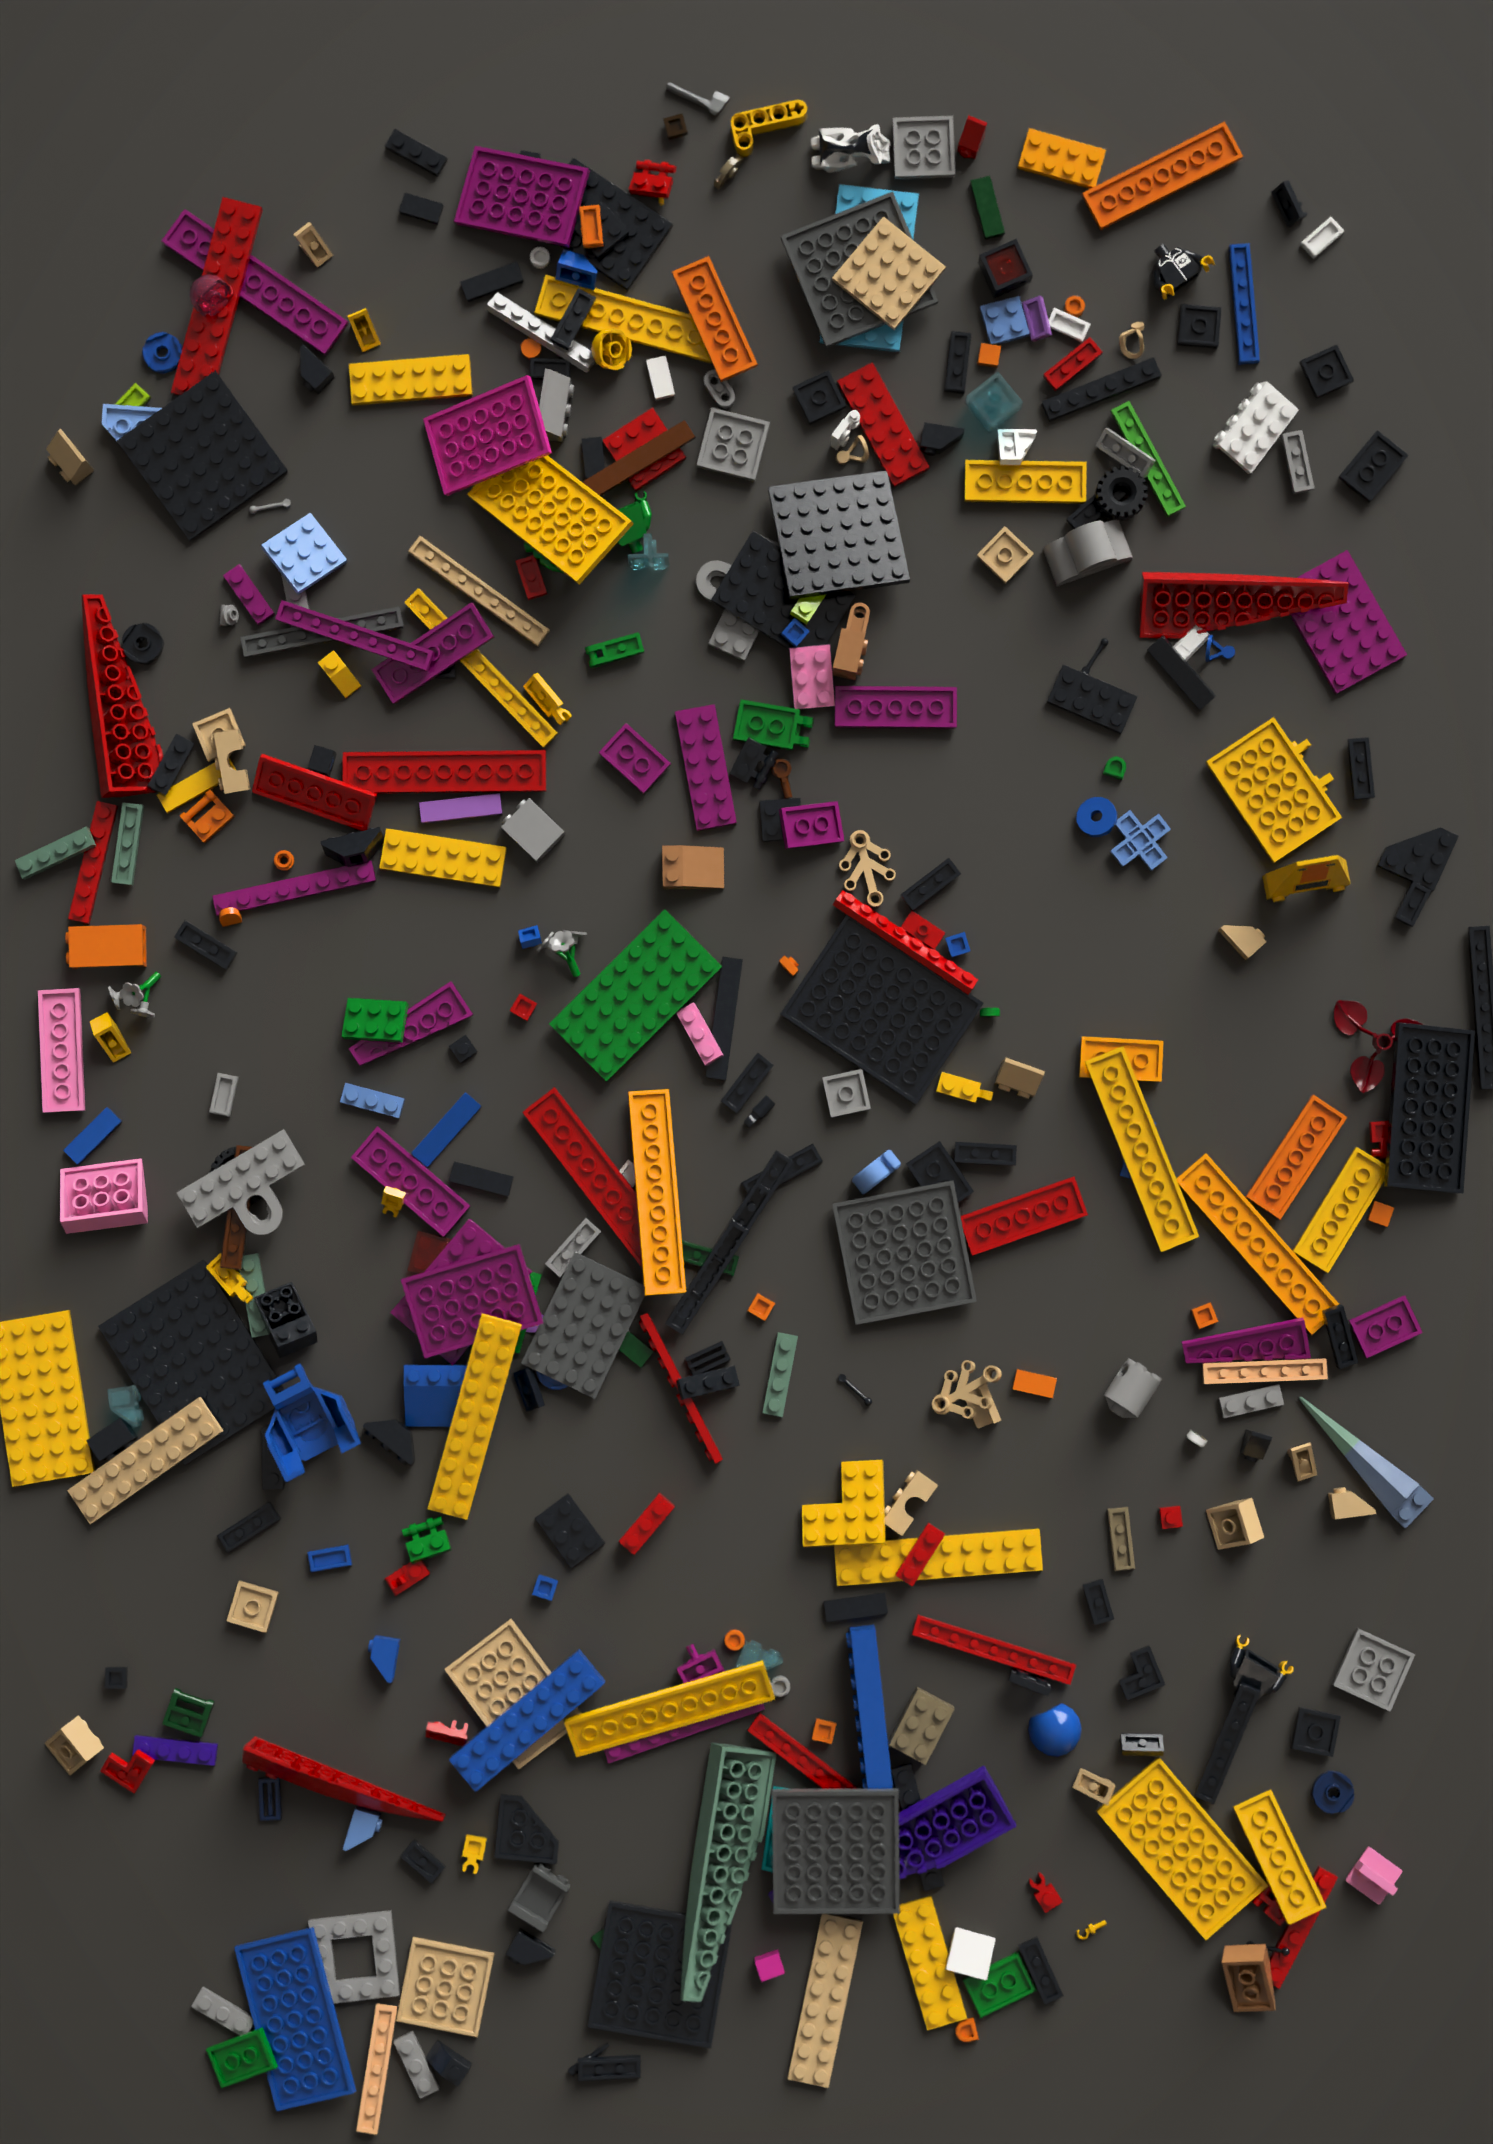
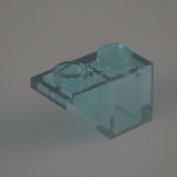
M135 1385L107 1389L110 1410L131 1426H141V1421H144L143 1410L139 1409L138 1401L141 1400V1395Z
M751 1640L750 1643L745 1641L737 1659L736 1667L739 1668L763 1661L766 1670L781 1665L783 1657L780 1656V1652L770 1648L767 1651L761 1648L762 1644Z

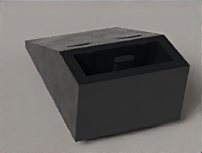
M292 1282L254 1297L279 1358L318 1343L317 1331Z

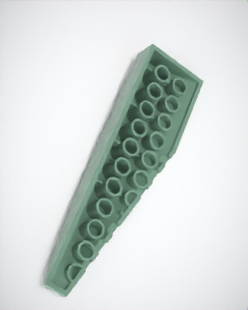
M711 1743L688 1893L682 1963V2001H702L711 1977L709 1973L712 1965L716 1964L717 1952L720 1944H723L726 1937L724 1935L726 1928L731 1924L742 1895L743 1883L747 1881L750 1874L748 1873L749 1867L756 1858V1849L759 1842H762L777 1754L774 1751Z

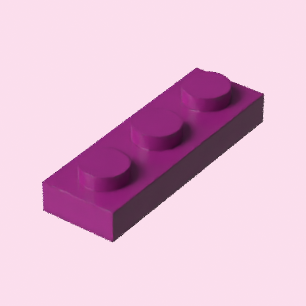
M240 564L223 575L258 626L275 615Z

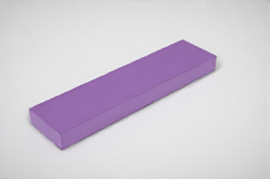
M500 793L419 802L422 824L502 814Z

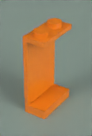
M134 924L68 927V932L65 935L66 944H69V952L66 953V963L69 964L70 968L107 966L147 967L146 926Z

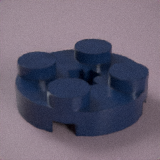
M1328 1770L1319 1775L1313 1783L1312 1797L1316 1805L1324 1812L1330 1814L1341 1813L1352 1805L1354 1801L1353 1784L1341 1772ZM1337 1787L1338 1790L1336 1792H1338V1795L1336 1797L1331 1796L1330 1798L1328 1790Z

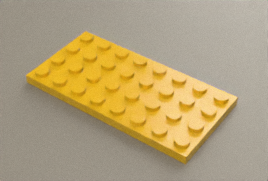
M548 455L478 483L467 494L469 498L579 585L634 524L632 520Z
M70 1310L0 1322V1411L12 1487L90 1474L95 1471L92 1449L86 1442L90 1436Z
M1159 1756L1115 1793L1108 1805L1103 1804L1096 1810L1205 1940L1211 1937L1268 1887V1884Z

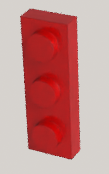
M1089 337L1045 372L1043 377L1056 392L1101 356L1103 352L1092 338Z
M928 1522L895 1573V1576L913 1587L946 1533Z

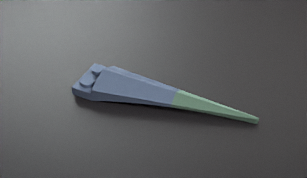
M1299 1397L1302 1404L1346 1457L1387 1512L1406 1529L1434 1498L1400 1469L1303 1397Z

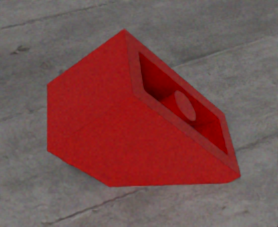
M968 115L957 148V152L961 156L968 159H976L985 137L987 122Z

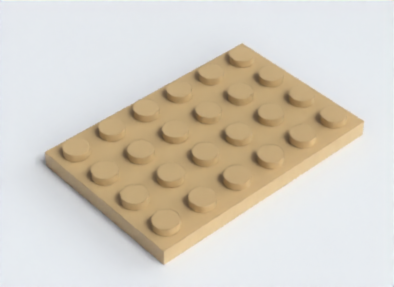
M512 1618L444 1669L486 1726L551 1673ZM576 1707L564 1718L581 1714V1711ZM564 1718L512 1761L518 1770L567 1733Z

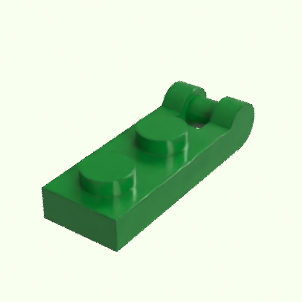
M639 632L585 648L586 654L590 658V668L645 653ZM602 650L603 657L598 658L596 652Z

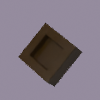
M683 113L663 118L669 140L688 135Z

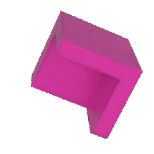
M778 1949L755 1957V1964L761 1982L785 1973Z

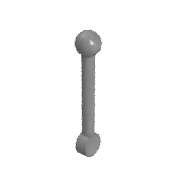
M284 499L280 503L259 507L251 506L249 511L254 514L260 510L281 506L289 508L291 502L289 499Z

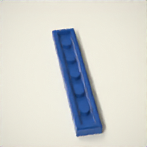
M1250 243L1229 245L1238 362L1239 365L1259 363L1260 356Z

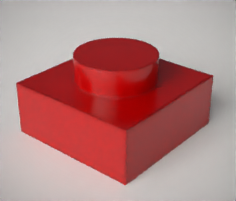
M519 994L510 1012L528 1022L538 1003Z
M1180 1506L1159 1508L1161 1529L1183 1527Z

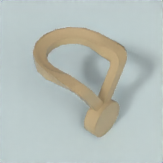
M1133 323L1130 330L1119 336L1121 352L1130 359H1137L1144 352L1143 335L1141 333L1144 330V323ZM1136 332L1139 337L1140 351L1133 354L1128 352L1125 343L1126 336Z
M859 435L847 452L839 451L837 453L836 461L839 464H846L849 459L867 462L869 451L865 439ZM860 441L864 456L856 457L849 455Z

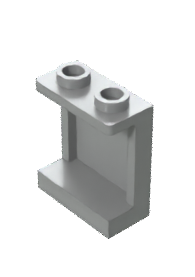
M529 798L527 801L522 800L516 807L517 811L513 815L509 814L502 821L503 825L501 828L538 863L566 834Z

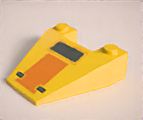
M1339 855L1295 862L1262 876L1266 899H1273V902L1284 901L1285 897L1290 894L1323 888L1339 892L1345 890V887L1350 885L1347 862Z

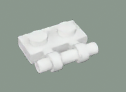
M850 411L846 418L840 422L831 435V447L838 450L840 445L842 447L845 446L850 438V430L859 426L860 414L858 411Z

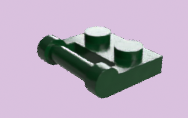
M175 1688L162 1725L203 1737L215 1701L210 1699L207 1701L181 1692L182 1690ZM178 1700L204 1708L203 1714L177 1706Z

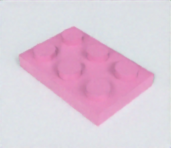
M830 644L789 648L794 709L835 706Z

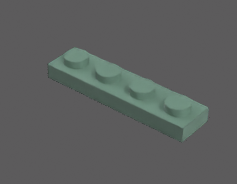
M122 802L111 880L113 884L133 886L144 811L143 805Z
M84 827L16 859L15 862L21 878L26 880L96 847L90 828Z
M259 1253L243 1256L240 1274L247 1281L244 1288L253 1296V1299L248 1304L245 1302L251 1337L269 1335L254 1300V1297L265 1293Z
M780 1332L777 1334L762 1412L764 1414L783 1417L798 1339L796 1335Z

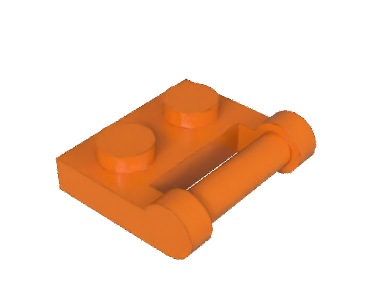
M211 789L205 792L206 795L191 809L180 815L182 820L204 843L235 817ZM213 801L215 805L194 823L191 819L209 802Z

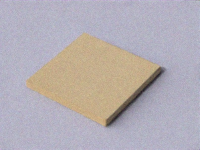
M413 1937L396 2021L478 2038L494 1953Z

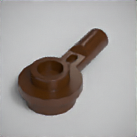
M785 759L775 760L776 764L771 768V772L776 778L780 779L784 798H792L788 781L791 765Z

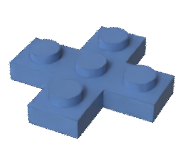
M1131 810L1117 819L1115 826L1124 836L1125 840L1114 847L1110 853L1121 867H1124L1136 856H1139L1150 871H1152L1168 858L1156 843L1158 839L1171 830L1159 813L1143 826Z

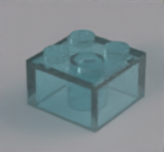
M996 372L969 393L965 399V404L989 434L1020 411L1023 405L1022 400L999 372Z

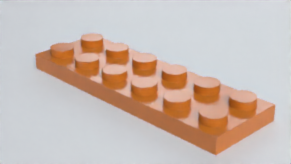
M707 256L672 271L673 278L720 382L758 367L710 257Z
M1312 1095L1245 1197L1281 1220L1346 1121L1347 1116L1315 1095Z

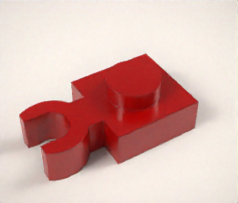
M1039 1872L1038 1875L1041 1881L1034 1883L1030 1878L1029 1883L1033 1888L1038 1889L1034 1896L1045 1913H1047L1063 1901L1052 1883L1045 1885L1044 1875Z

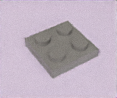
M862 1069L822 1077L831 1118L871 1109Z

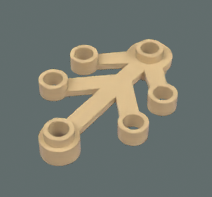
M857 830L850 836L851 848L839 863L841 871H849L851 861L859 852L860 861L850 878L845 881L844 888L847 891H853L856 888L857 880L864 871L869 891L867 902L871 907H879L883 902V895L880 891H877L872 869L883 875L886 881L894 880L896 873L893 869L886 868L869 858L867 850L878 855L882 862L888 861L891 853L889 850L882 849L870 842V837L865 831ZM858 837L863 838L864 842L862 844H857L856 839ZM887 852L888 858L883 859L881 853ZM843 862L849 864L847 869L842 868L841 864ZM891 871L893 877L887 878L886 872ZM852 881L854 887L848 888L846 883ZM877 896L879 898V901L877 903H873L871 901V897Z
M965 1360L961 1364L962 1371L956 1391L950 1394L952 1383L958 1380V1374L952 1370H948L944 1374L945 1381L941 1394L935 1396L932 1401V1408L937 1414L945 1415L951 1411L962 1415L966 1419L974 1418L976 1412L973 1407H961L953 1404L959 1399L977 1404L983 1409H990L992 1407L993 1401L990 1397H979L970 1393L988 1382H998L1002 1375L1001 1370L996 1366H987L983 1371V1376L967 1384L970 1373L975 1370V1364L972 1361ZM970 1363V1369L966 1370V1365ZM996 1371V1377L992 1378V1372ZM951 1373L954 1375L952 1380L949 1379ZM985 1399L988 1400L987 1406L983 1405ZM942 1401L945 1402L944 1408H941ZM968 1409L971 1410V1414L969 1416L966 1415V1411Z

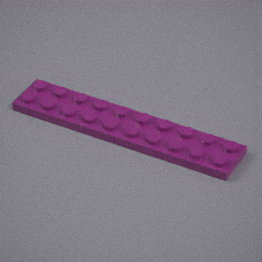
M184 209L161 242L203 271L214 229ZM250 256L240 297L326 356L348 326V321L254 256Z

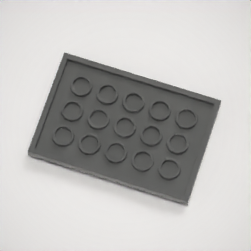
M574 1252L542 1318L544 1323L539 1325L521 1364L595 1399L643 1301L644 1285Z

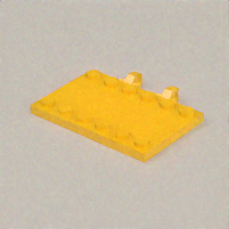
M1274 717L1205 762L1273 863L1342 818L1325 793L1328 790L1325 785L1334 780L1331 773L1329 772L1320 779L1314 776L1302 759L1304 756L1301 754L1311 746L1308 739L1298 745L1295 741L1291 743Z

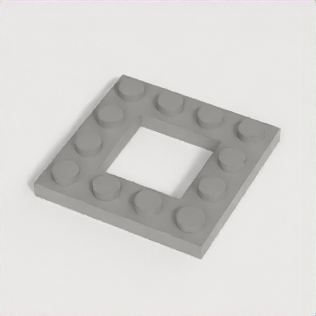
M392 1910L309 1919L308 1926L309 1928L314 1927L333 2003L400 1996ZM372 1935L376 1975L336 1980L332 1940Z

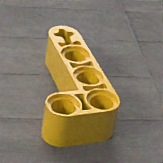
M793 100L734 114L731 118V134L736 153L742 157H747L752 153V135L804 123L807 118L806 103L802 100ZM781 114L784 117L782 119H775L774 115ZM757 118H761L764 120V122L761 124H757L754 122V120ZM743 123L745 126L742 128L735 127V124ZM741 142H747L749 145L747 147H741L739 144Z

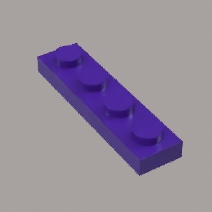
M136 1735L134 1737L132 1757L139 1749L154 1760L215 1766L218 1744Z

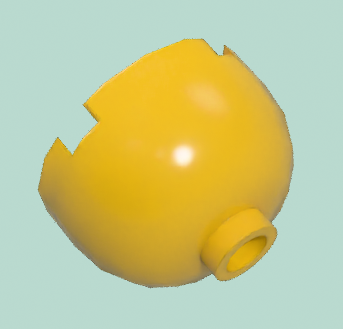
M606 329L594 337L591 353L593 359L600 367L609 370H619L624 367L623 365L626 361L630 360L632 353L631 341L622 330Z

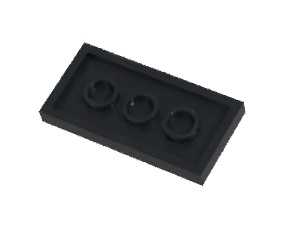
M1063 664L1047 703L1122 734L1138 696Z

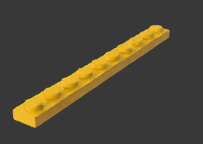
M419 588L404 602L430 630L447 619L443 612ZM478 649L460 660L542 747L545 748L559 734Z

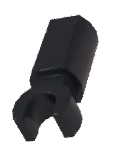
M766 1095L752 1109L753 1113L746 1118L744 1123L750 1128L758 1118L762 1119L775 1103Z

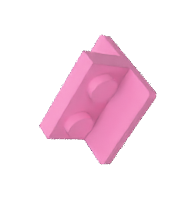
M1367 1847L1345 1880L1379 1905L1388 1893L1394 1895L1398 1890L1394 1884L1402 1874V1870L1371 1847Z

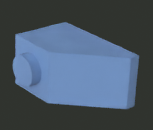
M357 1806L354 1810L342 1850L347 1851L373 1837L376 1831L379 1832L383 1820L379 1819L381 1813Z

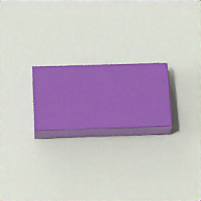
M1037 296L1022 302L1031 341L1035 342L1051 336V328L1043 297Z

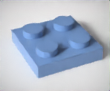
M1019 296L980 306V312L990 344L998 345L1030 335Z

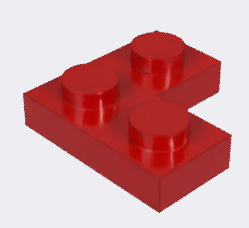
M139 1749L134 1753L129 1763L111 1753L100 1772L135 1794L155 1760Z

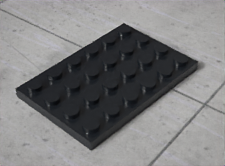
M573 157L569 163L570 165L585 167L590 170L581 206L599 205L604 202L629 231V235L599 259L589 248H583V241L575 231H573L569 247H561L568 251L583 254L597 271L628 291L673 227V223ZM579 209V213H578V216H577L576 223H577L579 220H581V219H580V209Z
M752 531L710 601L788 650L789 648H794L781 633L795 618L790 612L799 599H789L779 547ZM851 592L827 594L807 625L798 620L810 632L797 647L826 645L855 598V595Z

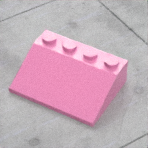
M142 1158L60 1169V1223L66 1234L148 1223V1205Z

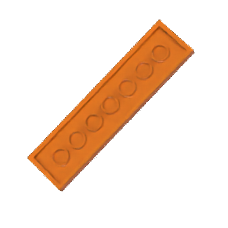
M1224 121L1083 192L1082 197L1097 226L1102 230L1241 160L1243 155Z

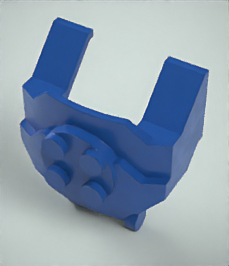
M301 1364L294 1366L295 1369L272 1381L267 1380L263 1382L275 1407L271 1422L265 1433L267 1446L286 1482L305 1473L301 1460L307 1461L338 1444L341 1453L361 1444L354 1425L355 1422L343 1397L336 1393L313 1387ZM299 1376L301 1382L277 1394L275 1393L274 1388Z

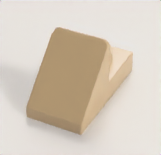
M310 222L293 234L300 243L299 246L317 268L333 256Z
M1310 1442L1287 1450L1293 1463L1297 1481L1317 1475Z
M1080 1768L1073 1785L1074 1789L1105 1805L1109 1804L1116 1787L1109 1779L1101 1778Z

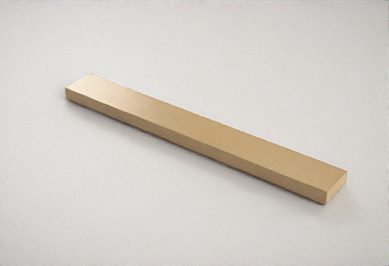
M419 536L409 549V554L537 647L550 632L547 627L423 537Z

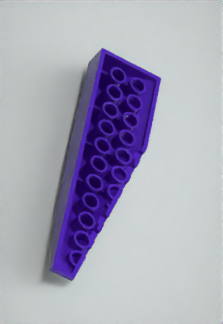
M985 1766L976 1769L899 1812V1879L914 1873L927 1872V1870L932 1868L945 1867L1017 1827ZM772 1890L768 1893V1896L774 1904V1894Z

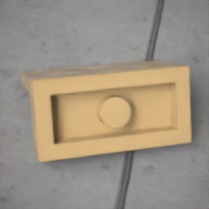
M987 1384L970 1393L992 1399ZM985 1399L983 1405L987 1406L988 1400ZM966 1401L969 1407L975 1409L976 1414L973 1420L977 1428L1001 1421L994 1401L990 1409H983L977 1404Z

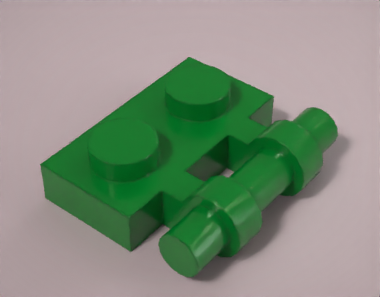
M431 1517L426 1522L417 1525L414 1523L409 1525L408 1528L402 1529L404 1537L410 1535L413 1537L412 1541L406 1542L412 1564L452 1551L446 1530L437 1531V1526L444 1524L442 1517L435 1519ZM430 1529V1535L420 1538L419 1532Z

